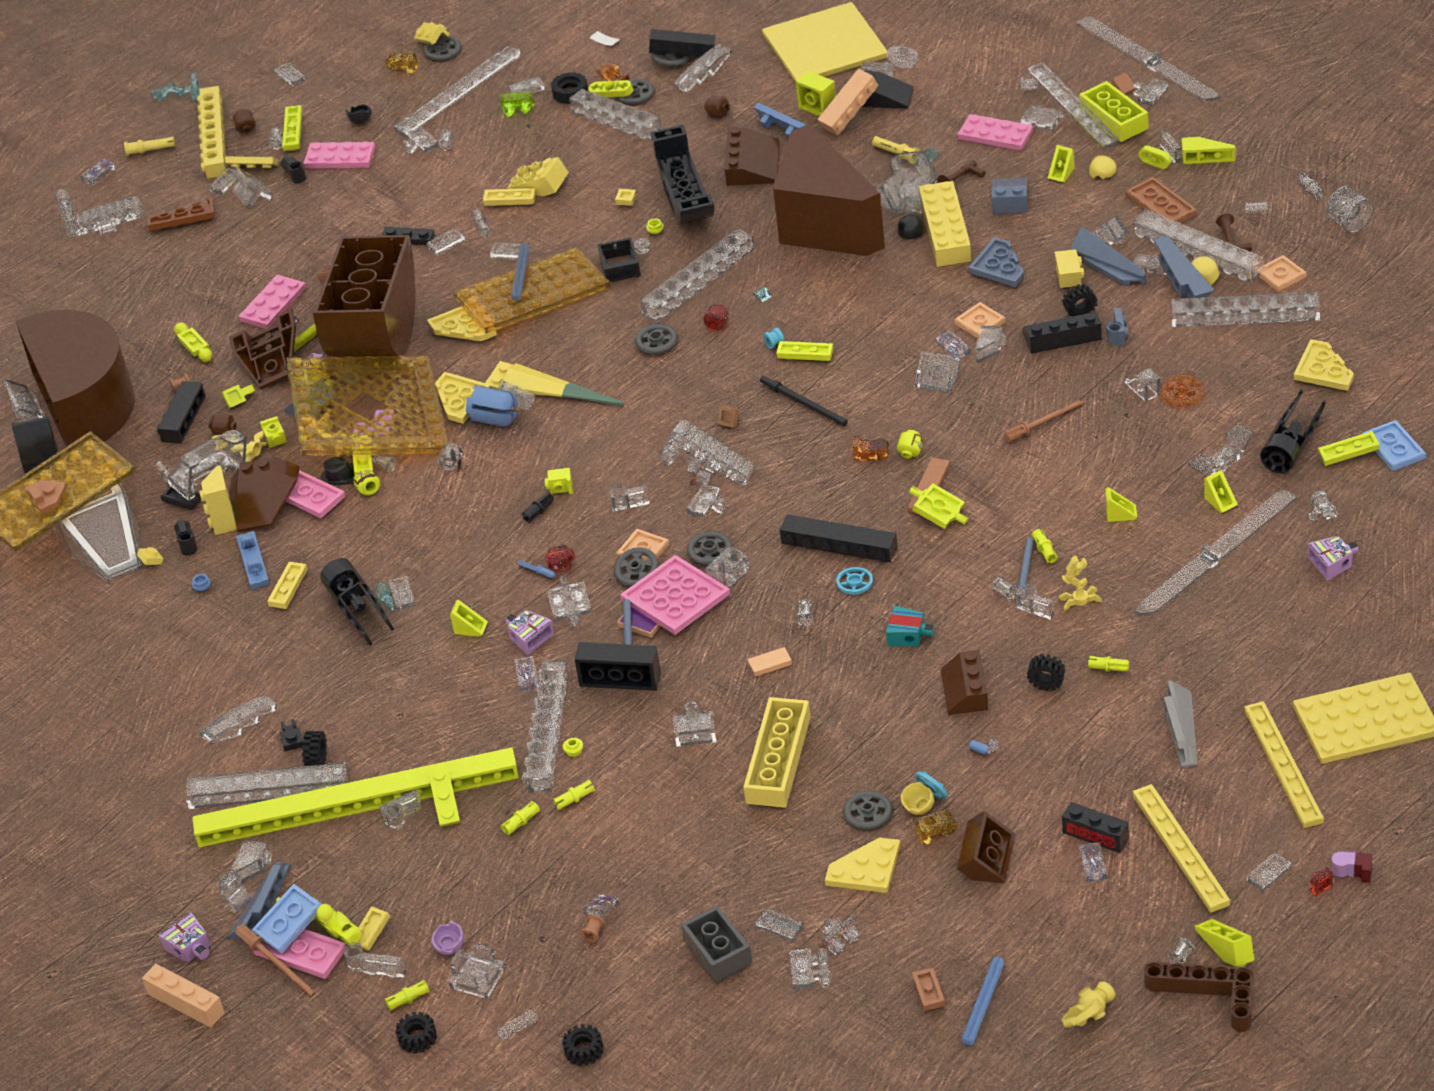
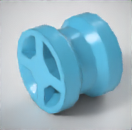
M777 327L772 329V332L763 334V340L771 350L776 345H779L780 341H785L782 332Z

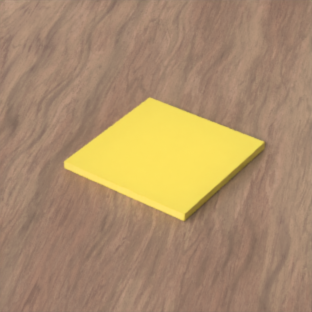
M852 2L762 29V34L795 82L807 71L825 77L889 57L886 48Z

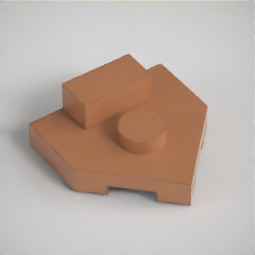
M40 480L26 487L25 491L40 513L43 514L59 506L60 498L65 493L67 484L65 482Z

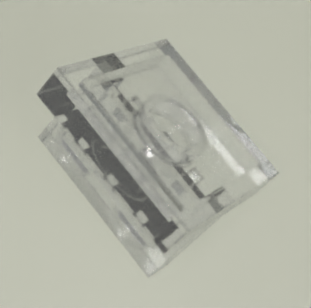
M234 167L232 173L237 177L238 182L234 185L232 191L246 207L251 209L260 195L268 200L272 198L273 194L258 178Z

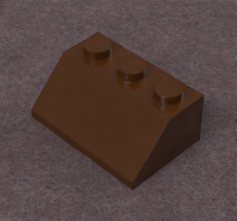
M980 650L959 652L941 668L948 715L988 710L987 689Z
M985 811L968 820L957 869L971 880L995 883L1005 882L1015 833Z

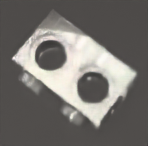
M728 546L706 567V574L729 588L748 571V554Z

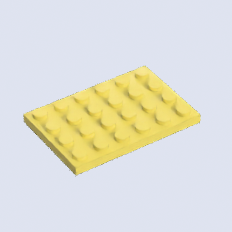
M1411 673L1293 701V708L1321 764L1434 737V716Z

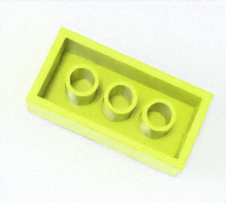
M1106 81L1079 94L1080 111L1120 142L1148 129V112Z

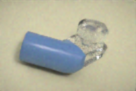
M993 737L989 739L987 744L971 740L969 749L983 755L997 752L1000 748V740Z

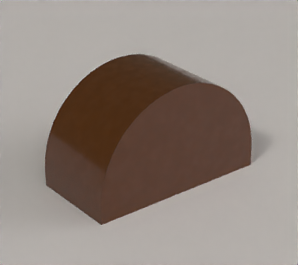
M410 235L340 237L313 311L318 339L324 353L328 357L403 356L410 344L415 313V272Z
M77 310L47 311L15 321L33 377L69 455L73 456L92 449L115 435L129 419L134 408L135 395L114 328L97 315Z

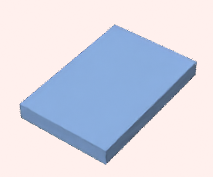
M1396 420L1363 432L1365 434L1373 431L1380 444V449L1375 452L1392 471L1426 459V453Z
M293 884L251 931L258 937H263L265 943L282 954L317 916V908L322 903Z

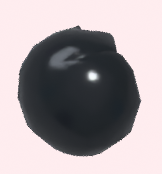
M366 104L356 107L351 106L350 112L345 110L349 121L354 124H363L372 115L370 106Z
M906 215L899 220V236L905 239H915L922 236L924 223L919 216Z

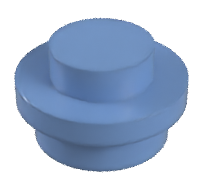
M205 574L196 575L192 581V587L196 591H205L211 585L210 578Z

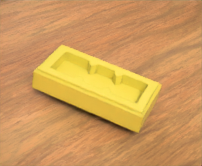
M371 906L358 927L362 932V936L355 946L370 951L389 920V913Z

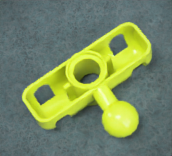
M322 904L317 908V916L314 919L334 938H339L354 948L362 936L360 928L351 923L340 911L336 912L328 904Z

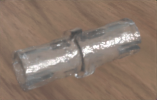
M1305 172L1297 176V181L1304 186V190L1308 193L1310 192L1316 200H1320V198L1322 199L1325 196V191Z
M480 209L473 210L472 217L475 220L476 228L480 230L483 237H488L492 231L488 226L487 218L484 217Z

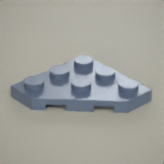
M996 237L989 242L968 267L971 274L1016 287L1024 278V271L1019 265V260L1012 250L1010 241Z

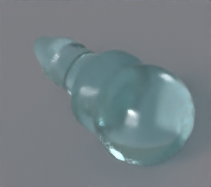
M934 146L927 148L923 155L920 156L919 161H932L939 156L938 148Z
M379 582L375 586V593L379 596L380 600L386 603L389 609L394 610V602L391 598L392 592L386 582Z

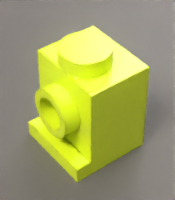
M277 416L260 422L269 448L287 442L284 430Z
M570 468L547 470L548 478H545L546 490L550 489L551 494L564 492L573 494Z

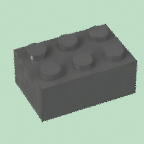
M718 905L681 924L683 941L714 982L752 964L750 946Z

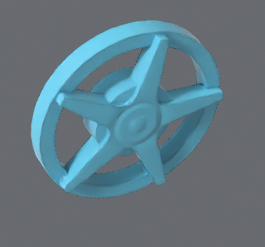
M847 568L838 574L836 579L837 587L840 591L855 596V594L864 593L872 587L873 576L865 568ZM851 572H861V574H857V573L850 574V573H851ZM846 575L847 581L840 583V579ZM866 575L870 579L869 583L862 581Z
M918 771L914 775L917 782H921L931 789L934 797L940 800H945L948 797V793L943 787L944 785L937 782L925 771L924 773Z

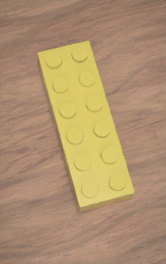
M953 181L919 186L920 204L936 266L971 262V245Z
M769 697L743 787L746 804L787 807L811 718L809 701Z

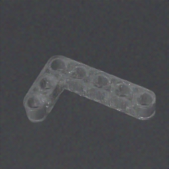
M60 189L55 193V200L61 220L69 237L80 236L143 217L146 212L141 198L134 196L76 213L68 190Z
M685 420L677 422L658 454V458L663 464L672 465L682 449H684L739 485L747 484L755 472V466L750 461Z

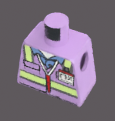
M1338 536L1308 543V558L1326 580H1330L1351 568L1353 554L1359 552L1356 542L1353 541L1345 544Z
M524 611L518 617L510 614L506 619L510 639L527 655L554 635L552 620L533 612Z
M191 912L159 935L163 949L184 962H190L196 956L200 960H204L209 955V950L207 949L210 946L208 936Z

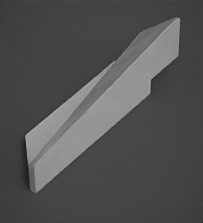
M1168 681V696L1164 697V712L1181 768L1197 766L1192 693L1181 685Z

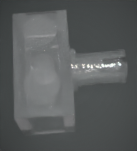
M690 702L685 705L686 714L673 715L676 747L717 742L713 710L698 712L697 703L692 702L693 708H691Z

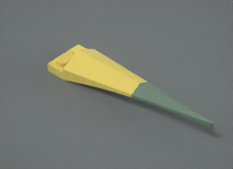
M500 361L485 382L493 389L509 391L513 394L559 396L624 406V402L517 363L512 365Z

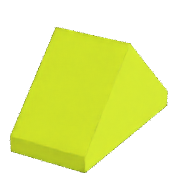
M1057 145L1048 179L1065 183L1074 170V149Z
M1222 470L1204 478V498L1220 513L1238 505Z
M1107 487L1105 489L1107 522L1137 519L1136 504Z
M456 600L450 613L454 634L481 637L488 621L460 600Z

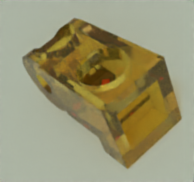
M393 51L385 61L388 69H406L407 73H414L419 66L415 51Z
M948 810L935 812L916 818L915 833L921 843L926 845L931 843L932 838L954 833L958 828V823Z

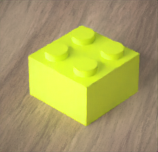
M807 71L796 80L798 107L821 116L836 97L834 81Z

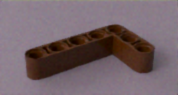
M1150 962L1144 967V984L1150 991L1232 996V1028L1238 1032H1245L1250 1029L1254 975L1249 968Z

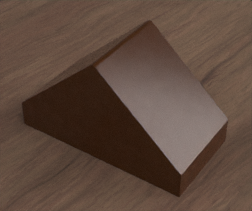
M810 124L791 131L773 185L779 243L868 256L884 249L885 241L880 192Z

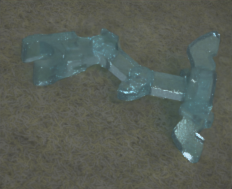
M197 72L191 75L190 80L192 82H190V86L178 87L174 83H169L165 87L161 86L151 91L152 98L160 101L171 91L176 92L177 96L190 92L193 93L192 100L198 103L197 96L200 93L201 82L197 80Z

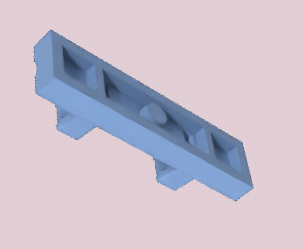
M757 103L754 107L761 118L760 122L763 127L768 129L772 124L778 125L786 129L785 134L788 139L791 131L805 126V124L760 103Z
M251 531L246 534L237 535L236 538L251 590L270 585L255 532Z

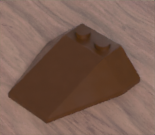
M292 309L275 315L277 324L250 336L243 330L229 337L233 353L260 389L292 375L296 322Z
M274 456L240 463L231 479L229 489L238 532L273 526L298 480L300 469L298 465Z

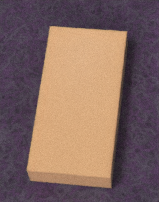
M785 647L747 659L748 665L755 677L792 665V660Z

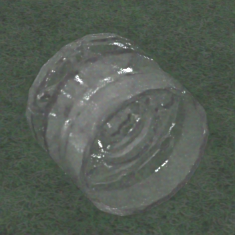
M1348 185L1338 188L1330 196L1326 205L1327 216L1352 233L1363 229L1372 218L1374 212L1373 202Z

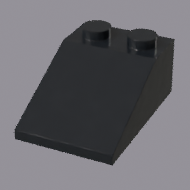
M864 71L874 77L878 87L862 107L908 109L913 91L912 85L880 71Z
M48 416L12 424L26 478L62 470L60 453Z

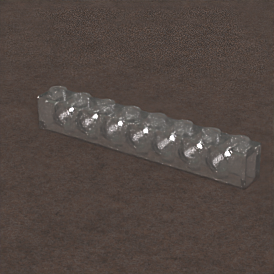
M738 228L641 299L642 314L657 322L752 252L754 250L753 236Z
M1319 293L1171 299L1172 327L1320 320Z
M566 660L542 661V668L538 669L539 683H536L535 712L531 714L533 727L529 728L531 741L527 742L526 772L522 773V782L526 784L528 792H552L569 675Z

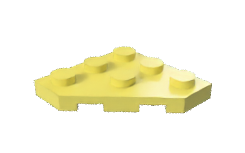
M475 301L427 320L428 326L435 335L474 341H483L497 335L496 329Z
M1310 339L1294 373V380L1346 391L1349 390L1354 379V373L1346 368L1345 362L1338 354L1332 351V346L1329 343Z
M444 372L435 382L448 420L462 424L470 417L469 413H466L467 397H471L475 390L472 387L478 385L491 388L489 384Z
M878 838L829 864L825 886L888 893L901 846L900 840Z

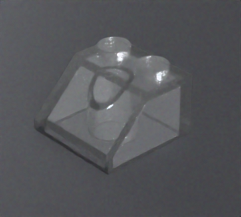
M921 351L915 387L951 393L959 376L962 358Z

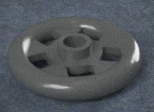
M439 36L435 42L436 45L433 46L426 43L423 52L430 60L445 61L459 54L461 43L452 36Z
M651 53V57L656 63L668 67L684 65L690 58L669 53L667 55Z
M641 78L629 79L628 81L631 82L634 89L632 94L626 97H617V99L624 104H641L653 96L655 89L648 80Z
M652 324L644 327L637 333L635 344L644 353L661 354L675 346L678 336L676 331L668 325ZM647 339L648 342L643 343L642 340Z
M716 531L700 533L694 536L687 545L689 558L700 565L708 566L721 563L732 552L731 540L725 534ZM701 544L700 548H695V546ZM719 544H724L725 547L719 548Z
M642 547L625 551L615 562V578L624 586H633L659 567L657 556L651 550ZM642 555L648 557L646 561L640 559ZM632 556L634 557V559L630 560L629 562L626 561L628 558ZM646 566L651 567L648 573L645 572ZM626 568L628 573L622 574L621 569ZM631 576L639 577V579L631 580Z
M862 791L854 794L846 801L843 808V815L847 823L861 830H873L883 826L889 821L893 812V806L889 798L876 791ZM874 799L879 802L878 804H876L874 802H871V800ZM862 800L863 803L857 806L856 803ZM878 809L884 810L883 815L878 814ZM858 811L859 816L853 817L852 813ZM872 818H873V821L864 822V819H872Z

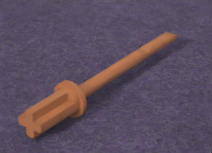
M1078 400L1029 424L1022 421L1020 425L1005 431L1003 437L1006 438L1007 442H1010L1023 435L1027 436L1030 434L1031 428L1082 405L1084 401Z
M244 923L237 926L235 934L250 946L251 951L256 949L261 951L310 996L315 992L262 945L263 937H258Z

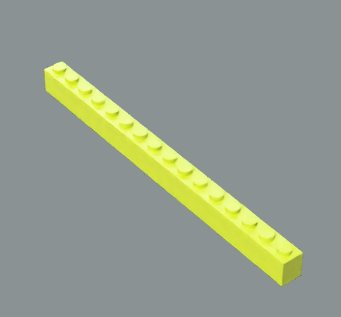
M513 747L192 816L195 838L200 848L433 797L427 768L445 763L448 765L453 792L518 779Z

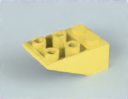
M559 157L547 158L542 162L521 166L517 170L515 177L511 179L507 189L535 188L536 196L543 197L556 193L569 172Z

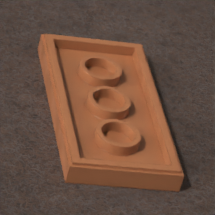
M1154 177L1126 191L1128 198L1169 229L1197 215L1196 208Z

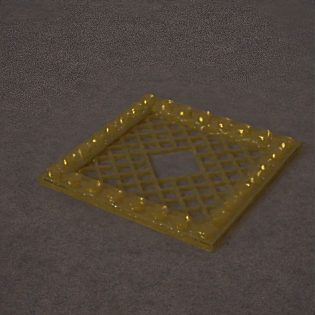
M429 356L286 358L302 456L449 453V443ZM387 374L393 378L387 380L384 378V376ZM404 374H406V375L409 376L410 378H409L408 380H406V379L402 378L401 376H403ZM316 375L321 379L319 381H315L312 379V377ZM334 375L339 379L334 381L330 377ZM350 375H352V376L356 377L357 379H355L354 381H352V380H350V379L347 378V377H349ZM371 375L374 377V379L369 380L365 377ZM362 380L367 384L365 386H361L358 384V382ZM380 380L385 384L380 386L376 384V382ZM396 380H398V381L402 382V384H401L400 386H398V385H396V384L393 383V382H395ZM324 381H326V382L330 383L331 385H329L328 387H326V386L322 385V383H323ZM345 381L349 384L345 387L339 383ZM335 386L341 389L338 393L332 390ZM354 386L359 390L357 392H354L350 390V388ZM370 386H373L377 390L372 392L368 388ZM391 386L395 389L391 392L385 388ZM409 386L413 389L411 391H407L406 389H404V387ZM316 387H319V388H321L323 391H321L320 393H318V392L315 391L314 389H315ZM382 391L387 395L383 398L378 393ZM400 391L405 395L403 397H400L396 395V393ZM328 392L333 396L331 398H327L326 396H324V394ZM346 392L351 396L346 398L342 394ZM362 392L389 405L387 409L371 421L344 406ZM393 397L397 401L395 403H392L388 399ZM408 397H411V398L415 399V401H413V402L411 403V402L407 401L406 399H407ZM320 398L325 402L323 404H320L316 402V400ZM339 398L343 402L338 404L334 400ZM404 403L407 407L403 409L398 405ZM328 404H331L335 406V408L330 410L326 406ZM413 408L418 412L412 414L411 412H409V410ZM340 409L344 411L345 414L341 416L336 412ZM392 409H396L400 412L398 414H394L390 411ZM320 410H323L327 412V414L322 416L318 412ZM405 414L410 418L405 420L401 418V416ZM332 415L338 419L333 422L328 418ZM349 415H351V416L355 417L356 419H354L353 421H350V420H348L346 417H348ZM384 415H388L392 418L390 420H386L382 417ZM379 420L384 424L380 427L375 422ZM397 420L402 424L400 426H397L393 424V422ZM416 420L420 422V424L416 426L410 422ZM324 421L330 425L325 428L320 424ZM341 421H343V422L347 423L348 425H346L345 427H342V426H340L338 423H340ZM362 421L365 425L361 427L356 423ZM407 425L408 427L412 428V430L408 432L403 428ZM371 426L376 430L372 433L367 428ZM390 426L394 430L392 432H389L385 430V428ZM333 427H335V428L339 429L340 431H338L337 433H334V432H332L330 429H332ZM351 427H354V428H356L358 431H356L355 433H353V432L349 431L348 429L351 428ZM417 431L423 435L415 436L413 434ZM363 432L368 436L360 437L359 434ZM382 432L386 436L379 437L377 434ZM397 432H400L404 434V436H396L395 434ZM327 433L332 437L324 438L322 435ZM346 433L350 437L343 438L340 435Z

